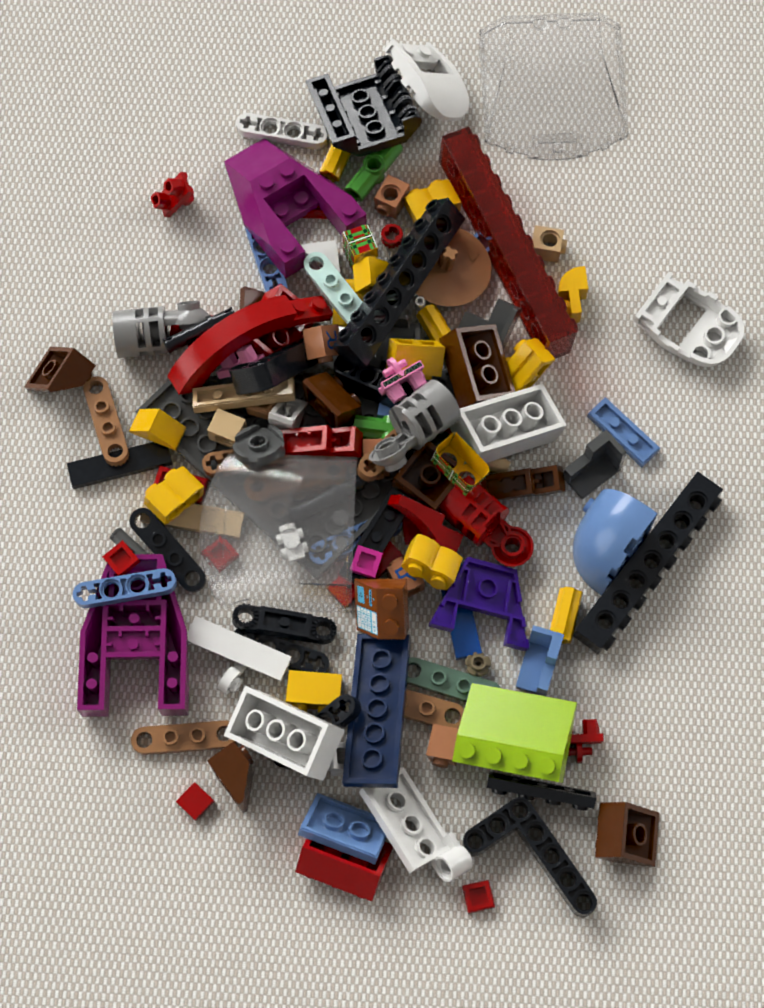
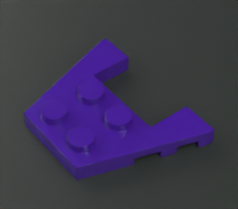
M467 557L457 573L455 582L449 587L431 618L428 627L452 632L455 627L458 607L507 620L503 646L526 652L529 649V639H526V621L522 615V597L517 569Z

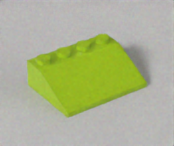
M472 683L458 729L452 762L563 783L577 702Z

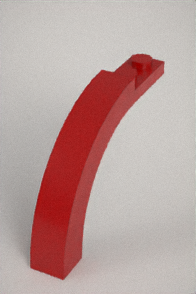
M280 295L261 300L227 316L204 332L183 352L167 376L179 395L192 393L193 388H199L204 385L210 374L227 357L247 343L282 328L329 321L333 312L321 295L289 300L286 295Z

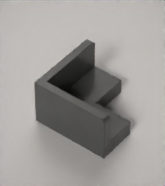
M499 298L489 320L465 311L458 328L496 324L504 350L522 308Z
M605 430L586 445L582 456L564 469V480L581 499H584L621 470L626 451Z

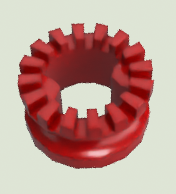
M387 224L381 231L382 244L393 249L401 245L403 240L401 227L397 224ZM393 231V233L396 232V234H398L397 236H395V240H389L386 238V236L389 235V232L391 233Z

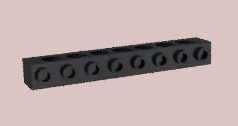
M449 198L434 199L426 205L425 212L413 224L414 228L410 234L402 240L401 247L389 259V264L384 272L376 278L373 288L365 294L360 307L351 314V320L347 326L338 333V339L332 347L350 367L368 365L445 248L465 221L464 216Z
M697 471L575 629L573 636L598 655L603 649L608 651L617 639L613 636L618 629L623 631L632 618L629 614L634 608L639 610L647 600V597L644 596L649 588L654 591L663 579L659 576L664 569L669 571L678 559L675 557V554L678 550L684 551L693 539L690 537L691 533L694 530L699 532L708 520L705 518L708 511L714 512L720 505L722 499L719 497L723 489ZM696 501L701 504L702 508L694 509L691 507L690 502ZM675 521L685 522L687 528H678L675 525ZM667 540L671 543L672 547L668 549L663 548L659 541ZM651 559L656 562L657 567L649 568L645 565L644 561ZM629 580H639L642 587L633 588L629 584ZM615 599H622L626 602L627 607L618 608L614 605L613 601ZM607 619L611 623V627L607 629L600 627L598 620Z

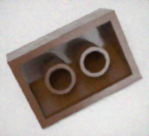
M496 324L455 328L439 338L440 343L445 346L444 359L459 408L516 392Z

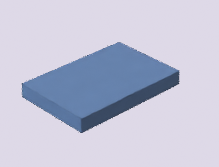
M320 793L316 794L298 833L301 837L372 864H376L387 838L372 813Z

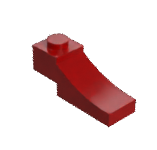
M328 425L281 430L286 450L283 457L319 456L337 458L338 460L362 457L363 433L356 426L330 428Z
M403 495L390 496L387 505L408 517L423 535L433 539L440 546L455 552L458 551L463 534L442 525L446 515Z

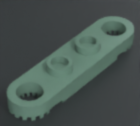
M416 657L409 658V666L411 664L419 666L421 673L416 678L408 676L407 684L466 703L472 683L501 688L496 682Z

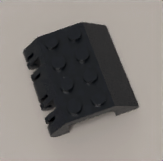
M390 55L374 59L376 74L335 87L328 73L305 80L333 147L362 157L406 143L421 125L422 119L416 106L412 105L413 100L407 88L400 81L402 79L401 75L397 74L398 71L394 70L391 64L393 58Z

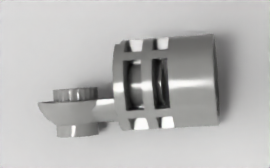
M200 301L177 303L178 310L165 311L164 306L113 311V334L118 358L167 354L168 351L162 339L169 337V325H179V329L184 330L205 320V317L209 314L200 308ZM140 323H142L144 341H142Z
M430 380L414 391L411 396L403 399L400 404L392 407L389 410V418L398 435L383 439L376 444L374 450L369 455V460L378 466H384L387 472L396 471L407 463L405 454L412 448L415 450L421 449L427 442L432 441L438 434L443 433L458 422L461 418V411L451 392L439 381Z

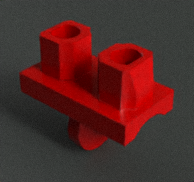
M180 172L175 178H168L164 182L163 191L154 192L151 195L153 207L155 209H162L164 217H171L182 205L189 206L194 201V189L188 184L187 172Z
M597 719L582 720L583 734H573L572 730L570 745H575V748H569L568 756H575L576 763L583 762V755H592L593 753L592 747H582V744H601L604 742V736L599 731Z

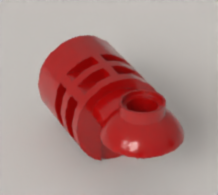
M470 476L463 479L469 485L475 484V480ZM480 484L466 496L454 486L442 501L438 512L446 515L444 519L456 529L458 528L464 536L471 539L477 547L482 544L487 545L492 550L493 556L501 564L510 567L520 566L532 556L534 549L532 537L526 530L511 526L505 521L509 509L502 505L497 498L489 494ZM514 544L519 550L512 553L507 551L505 547Z

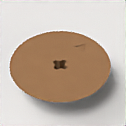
M459 228L416 294L422 296L430 303L441 306H460L478 298L487 288L492 273L491 260L483 244L471 233Z

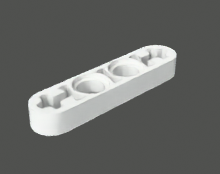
M243 113L236 120L237 131L245 138L257 140L265 138L269 142L315 150L323 149L328 143L327 131L321 125L253 113ZM247 122H251V125H249L248 128H244L243 125H246ZM258 123H260V131H257ZM268 125H274L277 127V130L272 134H268L264 131V128ZM291 129H298L301 132L295 138L289 137L287 133ZM305 131L308 132V135H306L307 139H305ZM317 134L321 135L318 140H314Z

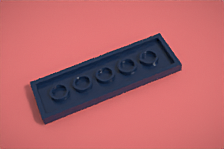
M357 634L351 696L360 701L361 711L358 717L348 724L342 779L344 787L398 788L411 643L410 635H407L405 639H377L367 634Z

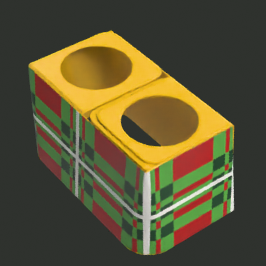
M364 224L342 233L343 252L352 271L353 265L366 256H375L378 259V246L369 224Z
M454 432L437 446L431 462L464 496L480 484L489 472L488 464L457 433L454 435ZM443 453L453 454L457 459L456 467L452 469L440 456ZM463 471L472 473L475 477V484H467L458 474Z

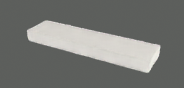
M195 616L187 633L189 643L282 682L292 660V656Z

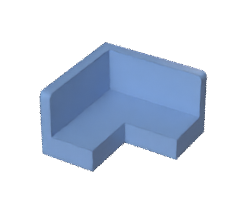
M538 626L532 627L529 649L526 651L516 683L517 688L542 696L547 695L564 634Z

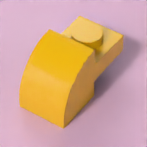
M585 266L570 269L562 276L559 282L557 302L563 301L564 314L569 315L570 323H580L582 314L580 300L587 298L589 288Z

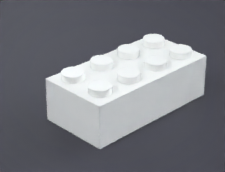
M539 384L460 408L461 418L449 428L452 433L454 432V435L457 433L488 463L554 442L567 425L545 386Z
M245 686L224 736L305 776L323 781L345 730L262 691Z

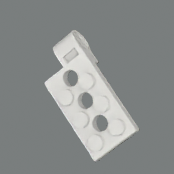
M404 767L399 770L398 788L363 787L359 791V794L409 874L431 863L438 876L443 881L450 882L472 869L473 861L470 853L460 845L453 832L445 833ZM390 797L397 798L401 803V808L393 806ZM405 820L413 822L416 830H409L405 825ZM420 843H424L429 847L430 855L422 852Z

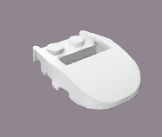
M392 39L384 48V51L393 58L391 64L394 70H400L403 76L400 81L404 87H411L416 93L414 99L420 107L431 116L440 120H462L469 108V95L455 66L430 42H427L426 45L400 44L395 39ZM420 69H432L436 73L421 72Z
M668 272L635 315L634 321L661 348L690 363L701 367H712L723 363L733 354L744 336V323L730 306L725 307L718 301V296L710 291L706 293L696 288L697 285L690 281H686L683 284L673 279V273ZM684 296L703 309L705 313L681 345L678 346L661 335L658 328Z

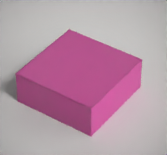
M358 545L350 572L375 579L383 553Z

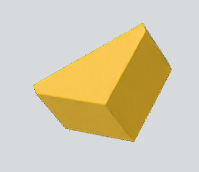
M139 409L129 432L176 451L186 431V427L161 409Z

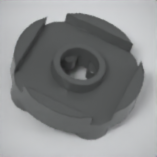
M258 424L241 430L235 436V443L233 444L235 458L240 463L249 465L250 469L259 470L264 465L283 457L286 453L283 433L279 428L273 425H267L268 428H260Z

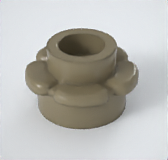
M474 652L473 655H468L465 660L467 672L477 677L485 676L489 672L488 668L491 667L490 658L485 656L483 652L480 654Z

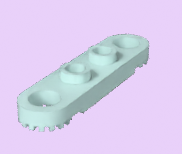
M310 253L304 260L306 274L339 316L348 324L351 320V314L360 307L363 301L323 253ZM315 260L323 263V267L319 270H313L309 265Z

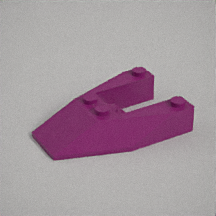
M265 138L224 161L244 227L248 229L252 237L285 278L303 269L306 258L305 250L287 229V226L306 216L311 210H316L319 206L320 210L324 212L327 219L341 236L344 231L367 224V214L351 195Z
M135 554L139 558L140 563L125 575L162 568L167 569L163 554ZM106 564L101 579L117 576L109 565ZM166 576L162 577V581L153 583L152 578H148L151 590H154L153 584L161 583L162 587H167V582L171 581ZM136 580L131 585V590L135 593L142 592L145 588V582L142 580ZM115 584L108 585L105 589V595L108 597H114L119 592V587ZM97 587L98 593L95 594L98 596V599H102L99 587ZM175 591L157 597L89 608L80 631L77 711L82 717H109L111 660L159 659L158 710L162 716H188V635Z

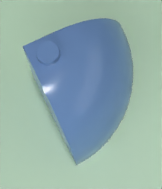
M604 489L595 500L593 498L589 499L583 508V511L586 513L576 530L573 540V559L577 571L587 585L600 595L605 592L649 535L658 514L634 497L614 489Z

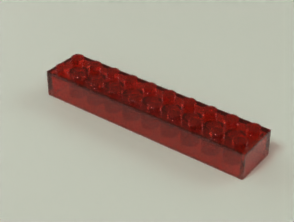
M468 126L442 136L439 163L462 202L461 206L475 233H478L480 242L485 249L489 246L490 251L488 255L491 264L512 304L522 308L519 318L530 339H539L545 346V349L555 359L569 354L578 332L577 323L574 318L569 317L566 311L565 300L563 297L558 296L555 290V282L551 276L547 275L542 257L536 254L531 236L529 234L526 235L519 214H515L512 209L510 196L503 192L500 177L498 174L493 173L491 161L487 154H483L477 134H473Z

